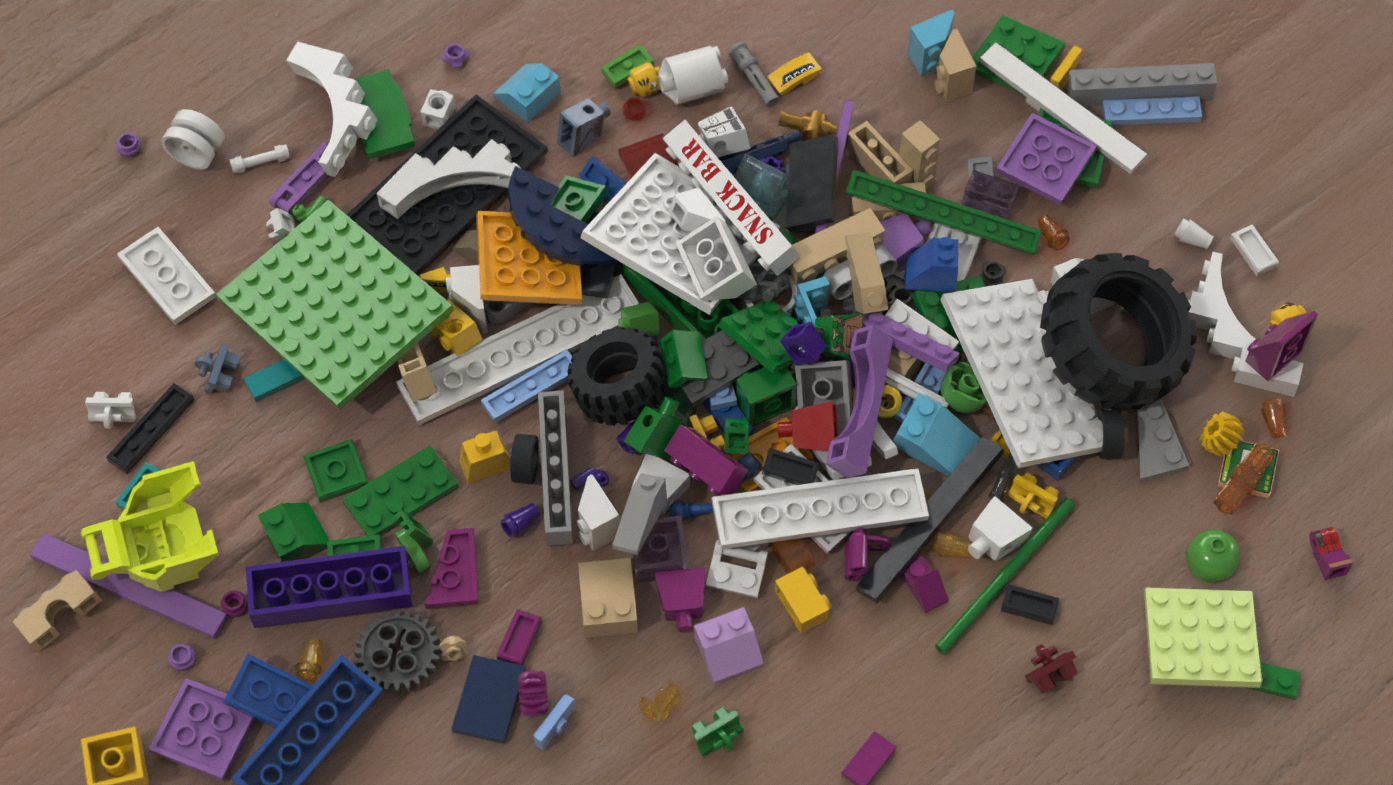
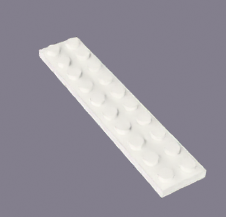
M619 275L613 280L608 298L582 295L581 305H555L483 339L460 356L454 353L427 366L437 393L432 394L426 400L413 402L403 378L397 380L396 385L418 425H421L523 376L565 350H568L569 353L578 350L583 343L589 342V338L595 334L598 336L603 334L602 331L615 330V328L619 327L618 320L621 318L620 308L637 305L639 302L622 275Z

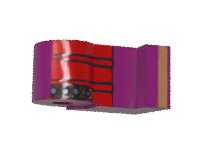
M1328 527L1310 532V544L1324 580L1347 575L1353 563L1349 554L1345 555L1336 530L1333 527Z

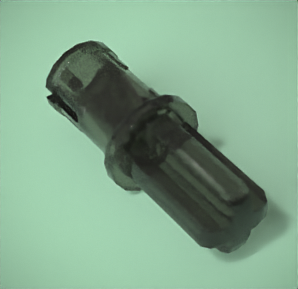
M1011 453L1008 455L1001 472H997V480L988 495L990 499L995 496L1002 503H1004L1019 470Z

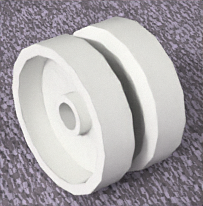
M183 109L177 112L171 127L164 134L161 144L163 149L176 161L185 166L203 170L209 167L215 152L218 151L224 141L225 135L219 125L207 116L193 110Z

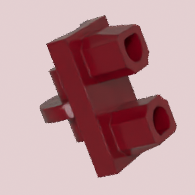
M1041 644L1036 647L1037 656L1032 658L1031 661L1034 666L1041 662L1043 665L1025 675L1028 683L1034 682L1041 693H1045L1057 686L1050 674L1054 670L1058 671L1063 681L1078 674L1072 661L1077 657L1072 650L1052 659V656L1058 653L1056 647L1053 646L1047 650Z

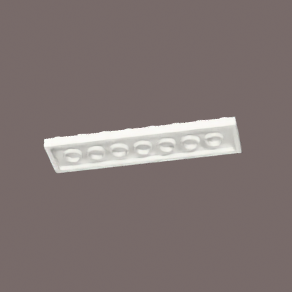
M919 469L712 497L720 549L855 531L858 527L869 529L926 521L929 518Z

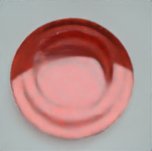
M629 98L623 105V115L629 120L637 121L646 115V104L640 98Z

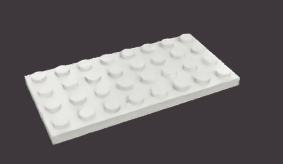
M1033 279L945 293L940 299L1017 467L1022 468L1101 452L1103 446V425L1101 420H1098V414L1094 405L1075 396L1076 389L1070 383L1063 385L1053 373L1056 365L1052 358L1045 357L1041 339L1046 334V330L1040 328L1043 305L1037 296L1039 292Z

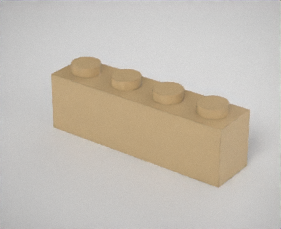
M868 208L793 244V248L801 256L788 267L795 283L811 281L818 274L848 260L845 236L871 232L874 246L883 244L885 229L872 209Z

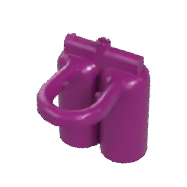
M858 527L850 536V540L845 543V579L848 581H860L863 578V574L868 572V550H887L891 545V541L882 536L866 535L863 533V528ZM868 541H870V542H881V543H884V544H881V545L868 544Z

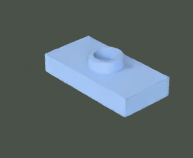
M567 694L564 695L535 732V746L544 751L556 734L560 735L564 731L568 723L567 719L575 710L572 697Z

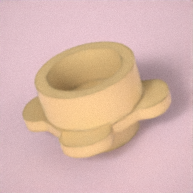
M457 636L445 638L440 644V649L443 652L441 659L443 661H456L466 658L467 651L464 650L466 641Z

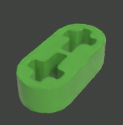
M403 528L394 533L400 546L406 547L409 561L416 572L420 574L431 568L418 543L408 536Z

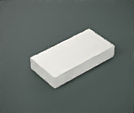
M1253 224L1231 234V241L1256 276L1278 267L1279 261Z

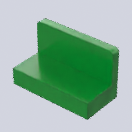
M672 330L660 340L669 388H678L687 380L704 381L708 378L698 332Z

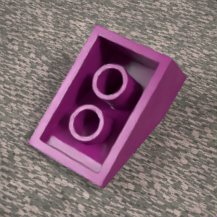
M1311 311L1287 318L1278 326L1273 324L1266 331L1264 338L1261 340L1256 339L1247 348L1249 353L1245 362L1265 380H1271L1303 352L1318 313Z

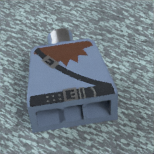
M586 99L562 111L559 119L557 143L572 157L576 156L601 136L604 119L611 114L609 107L604 103L597 106L591 100Z

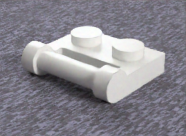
M717 540L706 587L758 599L768 552L763 550L756 552L738 547L720 549V543ZM722 555L757 562L756 570L721 562Z

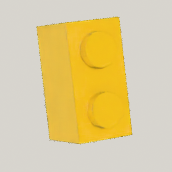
M803 566L775 580V592L801 634L829 620V611L831 609L828 598L824 594L821 595L817 590L818 584L812 573L807 574Z

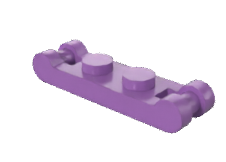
M327 142L321 144L272 194L269 199V203L275 208L279 207L293 215L292 210L294 206L300 205L328 176L318 162L328 146ZM287 195L291 196L288 201L284 199Z

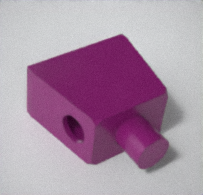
M705 568L655 572V585L666 621L676 620L679 632L692 631V619L703 617L706 583Z

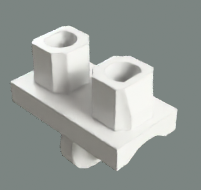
M95 392L93 398H86L85 405L88 409L89 421L104 422L105 429H111L113 422H135L136 420L133 398L130 392H121L118 398H109V395L105 392Z

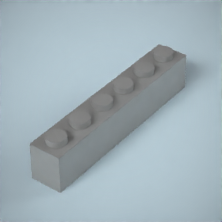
M1214 63L1082 69L1069 71L1066 87L1068 96L1081 106L1102 105L1103 100L1199 97L1200 100H1213L1217 87V77Z
M564 390L538 392L547 546L573 544Z

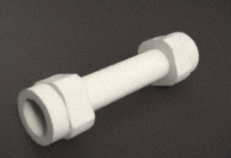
M287 145L274 146L275 150L243 159L241 156L234 157V159L230 160L233 174L246 172L245 168L278 159V162H283L286 159H290Z

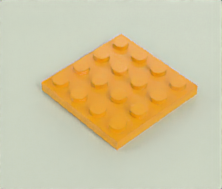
M477 211L480 299L487 301L581 305L580 266L556 260L534 247L526 239L527 235L520 226L515 225L510 212Z

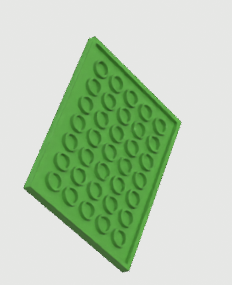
M330 200L326 201L216 294L218 299L339 410L346 406L455 311L452 304Z

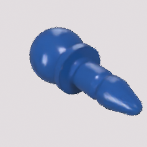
M676 501L669 507V516L674 521L682 522L687 518L693 519L694 515L712 512L713 506L709 503L693 505L691 501L686 503Z

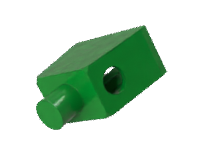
M665 397L660 409L650 406L644 407L624 442L640 453L670 460L672 456L664 450L680 424L685 426L684 421L674 415L679 402Z

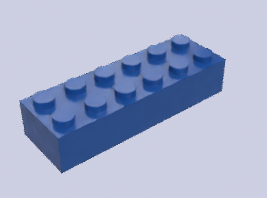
M341 654L232 777L231 785H304L381 697L383 688Z

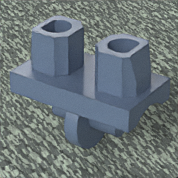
M221 344L215 361L212 360L213 353L206 352L204 357H197L195 359L194 365L200 369L199 376L206 377L207 372H211L204 392L211 394L213 389L223 392L228 391L233 377L220 373L221 367L235 371L240 356L233 352L227 351L228 344Z

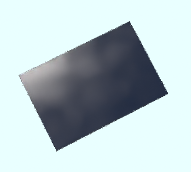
M473 655L452 725V732L505 744L519 695L518 678L521 673L526 671L525 666Z

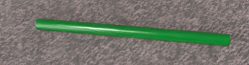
M1065 498L935 644L937 651L941 654H946L1074 509L1075 504L1071 499Z

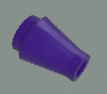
M530 503L523 508L505 514L504 519L500 521L501 527L509 537H519L540 516V511L535 504Z

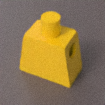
M497 431L487 434L480 433L475 438L462 443L459 463L468 484L510 470L511 458L506 445Z

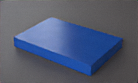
M247 654L223 704L276 729L314 685Z

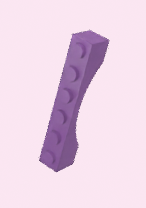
M875 325L854 330L850 348V356L855 374L856 393L854 407L845 429L830 442L826 465L845 478L866 474L893 339Z

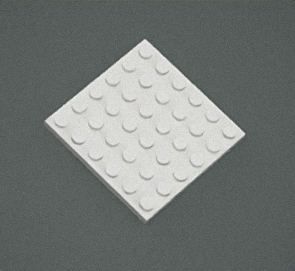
M655 153L582 231L581 239L710 315L722 299L701 300L676 245L677 241L691 232L681 229L669 214L675 194L697 188L691 181L694 176L692 174L687 176L680 167ZM705 189L702 190L704 195L708 193ZM718 204L714 206L717 211L721 209ZM731 220L725 223L730 228L734 225ZM772 222V223L777 227V229L779 230V229H780V226L777 225L776 223ZM732 230L748 266H750L759 254L757 252L753 255L744 245L748 240L744 236L739 239Z

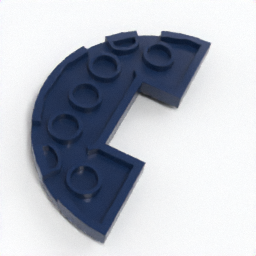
M515 166L507 190L510 204L509 211L515 225L520 226L527 235L526 239L534 247L556 260L576 266L597 264L600 267L617 263L618 260L581 239L582 231L589 224L551 206L559 192V187Z

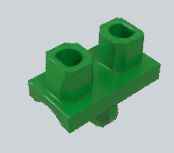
M722 707L715 711L713 715L715 722L707 726L704 721H699L692 725L693 736L698 751L702 756L713 750L717 751L722 747L728 753L734 750L732 741L737 739L740 733L744 732L739 721V714L735 710L729 712L726 708Z

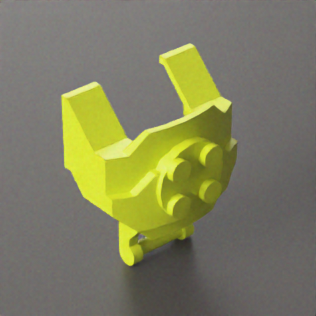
M194 461L143 475V479L133 487L127 505L118 520H108L87 526L81 530L82 539L86 541L92 566L90 574L93 580H101L113 573L129 574L132 580L163 592L173 589L174 585L199 578L198 573L219 555L213 531L209 530L203 536L196 509L184 502L201 486ZM99 535H103L109 562L102 564L96 540Z

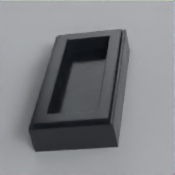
M769 448L762 474L795 485L814 483L820 463Z
M1008 584L1001 611L1053 625L1060 598Z

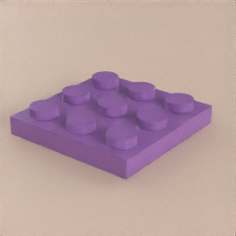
M1032 113L998 164L996 173L1061 206L1095 153L1097 145Z
M185 678L148 750L154 755L224 782L255 719L223 704L226 693Z

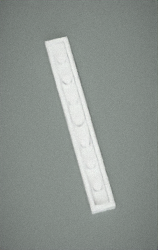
M995 43L980 58L981 64L1078 136L1097 145V150L1129 174L1146 159L1147 154L999 44Z

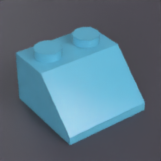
M953 9L910 27L907 56L921 76L936 72V67L939 66L940 54L953 30L955 14Z
M542 63L525 64L493 93V97L528 123L561 93L559 76Z

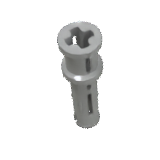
M738 42L729 49L728 55L738 64L739 72L748 77L767 107L776 105L780 98L758 68V60L756 57H752L746 42ZM758 79H759V81L761 82V84L763 85V87L765 88V90L762 88V86H761L760 83L758 82Z

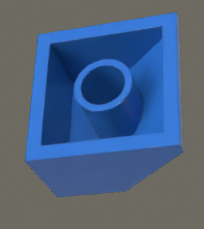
M949 237L932 238L906 257L905 289L956 292L959 239H951Z

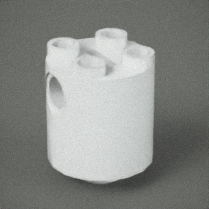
M707 46L664 58L658 75L662 92L672 99L676 105L723 92L725 89L724 83H728V76L726 70L720 67L719 60H721V55L718 47Z

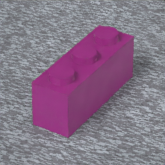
M681 424L664 450L672 456L670 460L681 468L685 466L690 470L688 474L699 482H702V480L708 484L707 489L717 496L733 494L748 471L747 468L694 428Z

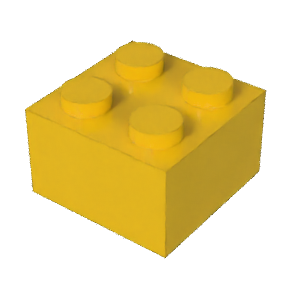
M136 726L81 739L87 785H149L142 737Z

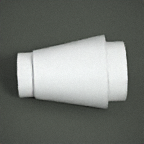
M1184 218L1174 234L1175 237L1179 238L1180 242L1205 249L1209 247L1214 237L1191 219L1188 221Z

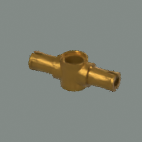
M781 111L778 126L799 130L804 140L832 134L837 136L839 128L838 125L831 124V121H828V117L819 111H810L807 115L803 114V116Z

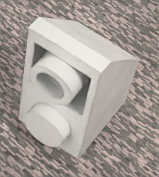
M699 187L674 195L669 214L681 229L693 232L716 216L726 223L723 216L716 210Z

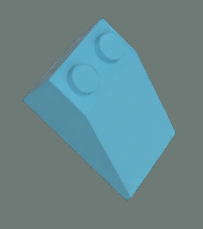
M918 393L892 442L897 446L898 450L949 476L981 438L943 405Z

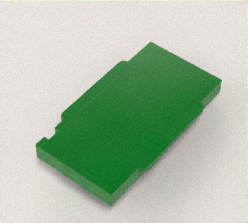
M390 69L354 78L365 93L360 104L368 106L377 118L375 128L370 132L368 138L362 139L358 137L363 142L368 160L415 147L410 130L412 122L398 84H394Z

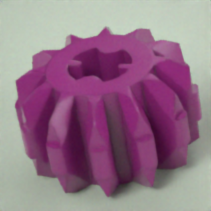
M536 670L521 673L518 678L522 715L531 717L546 715L548 711L546 675L543 671Z

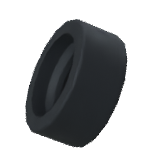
M1100 410L1098 420H1101L1103 425L1102 451L1098 452V455L1101 459H1121L1125 444V427L1122 411Z
M516 434L514 437L510 462V476L513 483L533 484L535 481L539 459V441L536 435Z

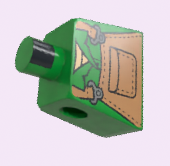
M863 314L817 317L814 327L827 346L820 356L832 361L848 360L852 363L850 348L854 330L862 328Z

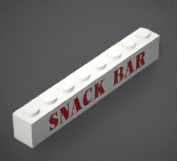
M686 120L681 122L663 138L668 144L665 150L674 160L677 158L681 160L678 165L687 176L690 173L693 174L694 178L691 181L697 188L699 187L701 191L705 189L708 192L705 196L708 197L713 206L718 204L721 208L718 212L723 216L726 223L730 220L733 222L734 225L731 229L739 239L744 236L748 240L744 243L753 255L758 252L761 256L758 262L767 272L772 269L778 276L801 257Z

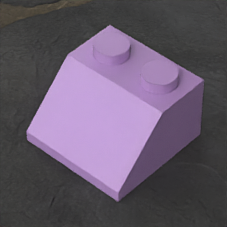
M744 607L694 625V639L714 684L764 666L754 629Z

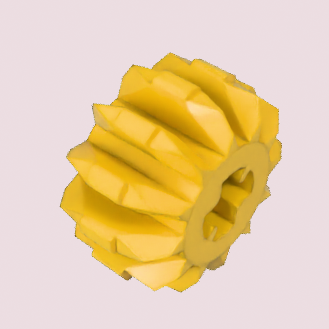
M1224 411L1219 413V415L1214 414L1211 420H1207V425L1202 428L1203 433L1200 435L1202 446L1205 447V450L1216 456L1230 455L1232 449H1237V444L1243 440L1241 437L1245 432L1242 428L1243 423L1234 415L1232 416Z

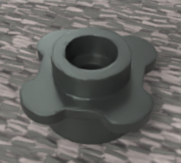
M995 261L985 262L982 266L983 272L979 275L983 283L1003 284L1002 277L1007 272L1006 268Z

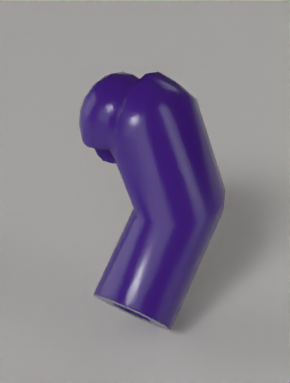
M589 468L570 479V483L577 491L585 486L587 477L593 475L600 487H605L609 483V476L604 471Z

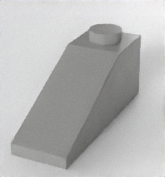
M644 473L639 475L630 491L612 545L613 549L638 555L667 503L665 478Z

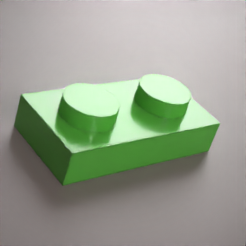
M640 44L601 67V72L616 89L628 82L627 78L630 77V70L646 62H650L654 66V59Z

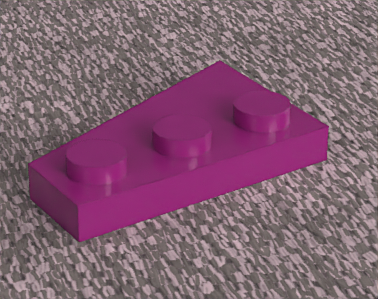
M474 528L447 530L436 573L431 582L430 593L425 602L426 609L479 604Z

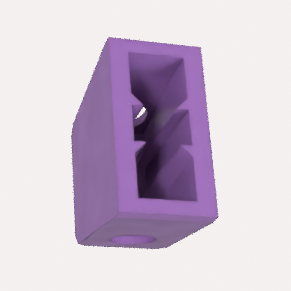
M907 214L879 221L885 229V238L882 245L887 248L897 261L898 267L896 271L906 264V257L924 245L923 236L931 233V228L926 220L913 224Z

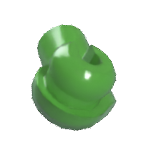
M319 196L311 207L305 208L303 205L298 204L294 206L292 213L296 220L303 222L328 200Z

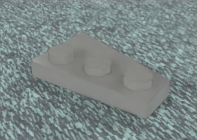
M1162 399L1141 409H1136L1139 483L1188 470V461Z

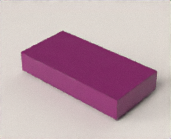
M517 609L498 650L497 659L523 666L541 625L542 618Z
M874 731L844 768L841 775L854 785H869L896 751V746Z

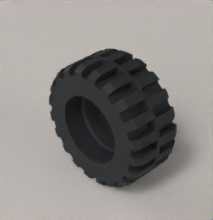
M617 327L613 331L607 329L602 331L603 334L598 336L595 334L590 337V341L583 343L578 349L579 352L574 353L571 359L572 363L568 366L567 381L585 416L600 424L605 422L606 425L615 426L616 423L626 425L631 420L636 422L644 407L650 406L654 408L655 405L659 406L662 402L663 395H666L669 388L665 362L657 342L646 332L638 331L635 328L625 330L623 327ZM634 369L627 377L618 382L603 384L611 375L618 371Z

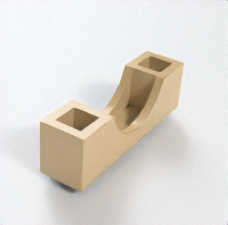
M417 343L397 360L401 375L413 402L426 400L432 394L437 393Z

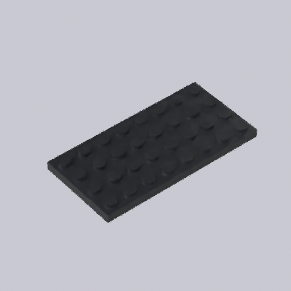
M476 94L346 215L416 275H419L476 221L477 211H487L508 188L485 184L448 188L420 200L397 219L379 206L377 192L415 153L422 158H428L435 166L453 146L460 151H466L473 159L492 139L509 149L511 163H516L521 169L529 171L548 152V148Z

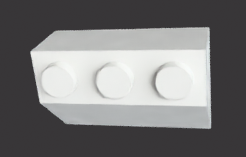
M718 216L676 242L701 300L737 298L757 285L731 228Z

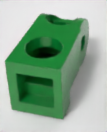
M726 417L725 453L748 454L749 424L747 417L742 419Z

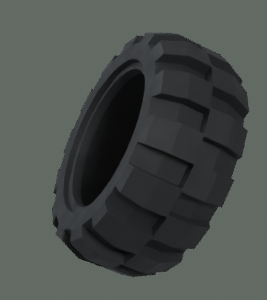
M1121 253L1097 254L1092 259H1084L1060 277L1048 292L1047 302L1043 304L1040 328L1046 330V334L1041 339L1045 357L1052 358L1056 365L1053 373L1063 385L1070 383L1076 389L1074 395L1089 404H1096L1098 401H1101V408L1126 411L1129 408L1141 409L1156 402L1181 383L1183 376L1189 372L1196 349L1191 346L1196 343L1197 329L1196 320H1190L1188 311L1191 305L1185 293H1178L1171 284L1174 279L1162 268L1155 270L1150 268L1149 260L1135 255L1122 257ZM1093 298H1103L1115 302L1128 311L1135 319L1145 340L1146 355L1143 366L1126 364L1112 356L1102 346L1091 323L1090 308Z

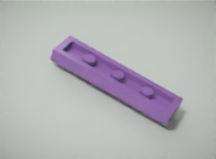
M879 312L867 313L863 317L862 328L875 325L893 339V347L944 372H947L958 361L960 353L952 350L949 346L940 344L924 334H919L907 328L904 324L897 323Z

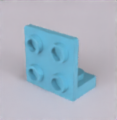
M826 276L797 285V295L794 296L796 307L793 308L797 322L802 324L812 322L815 325L816 315L821 313V308L828 309L830 284Z

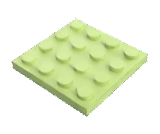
M1145 588L1144 600L1151 684L1260 688L1262 679L1252 591Z

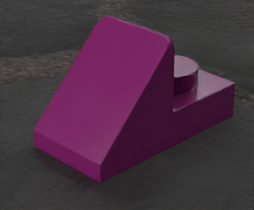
M922 555L917 557L905 570L902 577L924 612L927 613L947 603L949 599L937 568L931 570Z

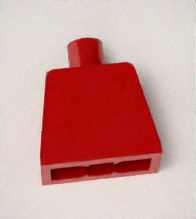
M826 402L793 410L791 412L792 421L778 422L779 438L793 437L794 448L829 451L830 442L838 437L836 402Z

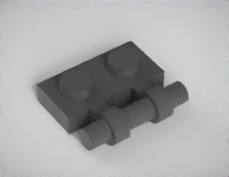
M752 263L749 268L757 285L738 297L750 300L756 299L759 294H763V300L770 302L779 295L780 288L787 284L791 272L787 268L777 276L772 269L767 272L761 264Z

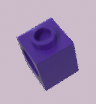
M812 322L792 326L780 340L795 366L801 364L811 365L820 359V354L827 347Z

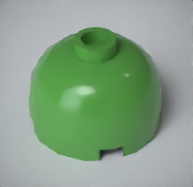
M959 362L957 366H952L945 373L941 382V396L949 404L950 408L967 414L976 412L987 404L984 393L969 363Z
M1209 529L1200 532L1192 539L1186 552L1188 568L1195 577L1206 583L1229 580L1235 574L1240 563V548L1237 541L1230 534L1222 530Z

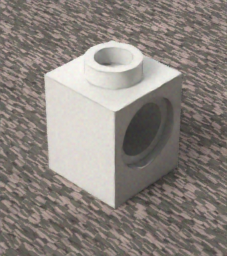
M430 89L420 112L423 126L439 129L452 117L455 110L453 95L446 91Z

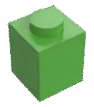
M649 302L620 308L621 318L618 320L619 327H623L625 330L635 328L649 335H659L658 311Z

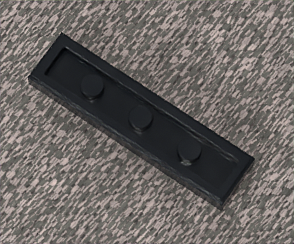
M173 383L107 455L108 462L128 474L194 401L193 395Z

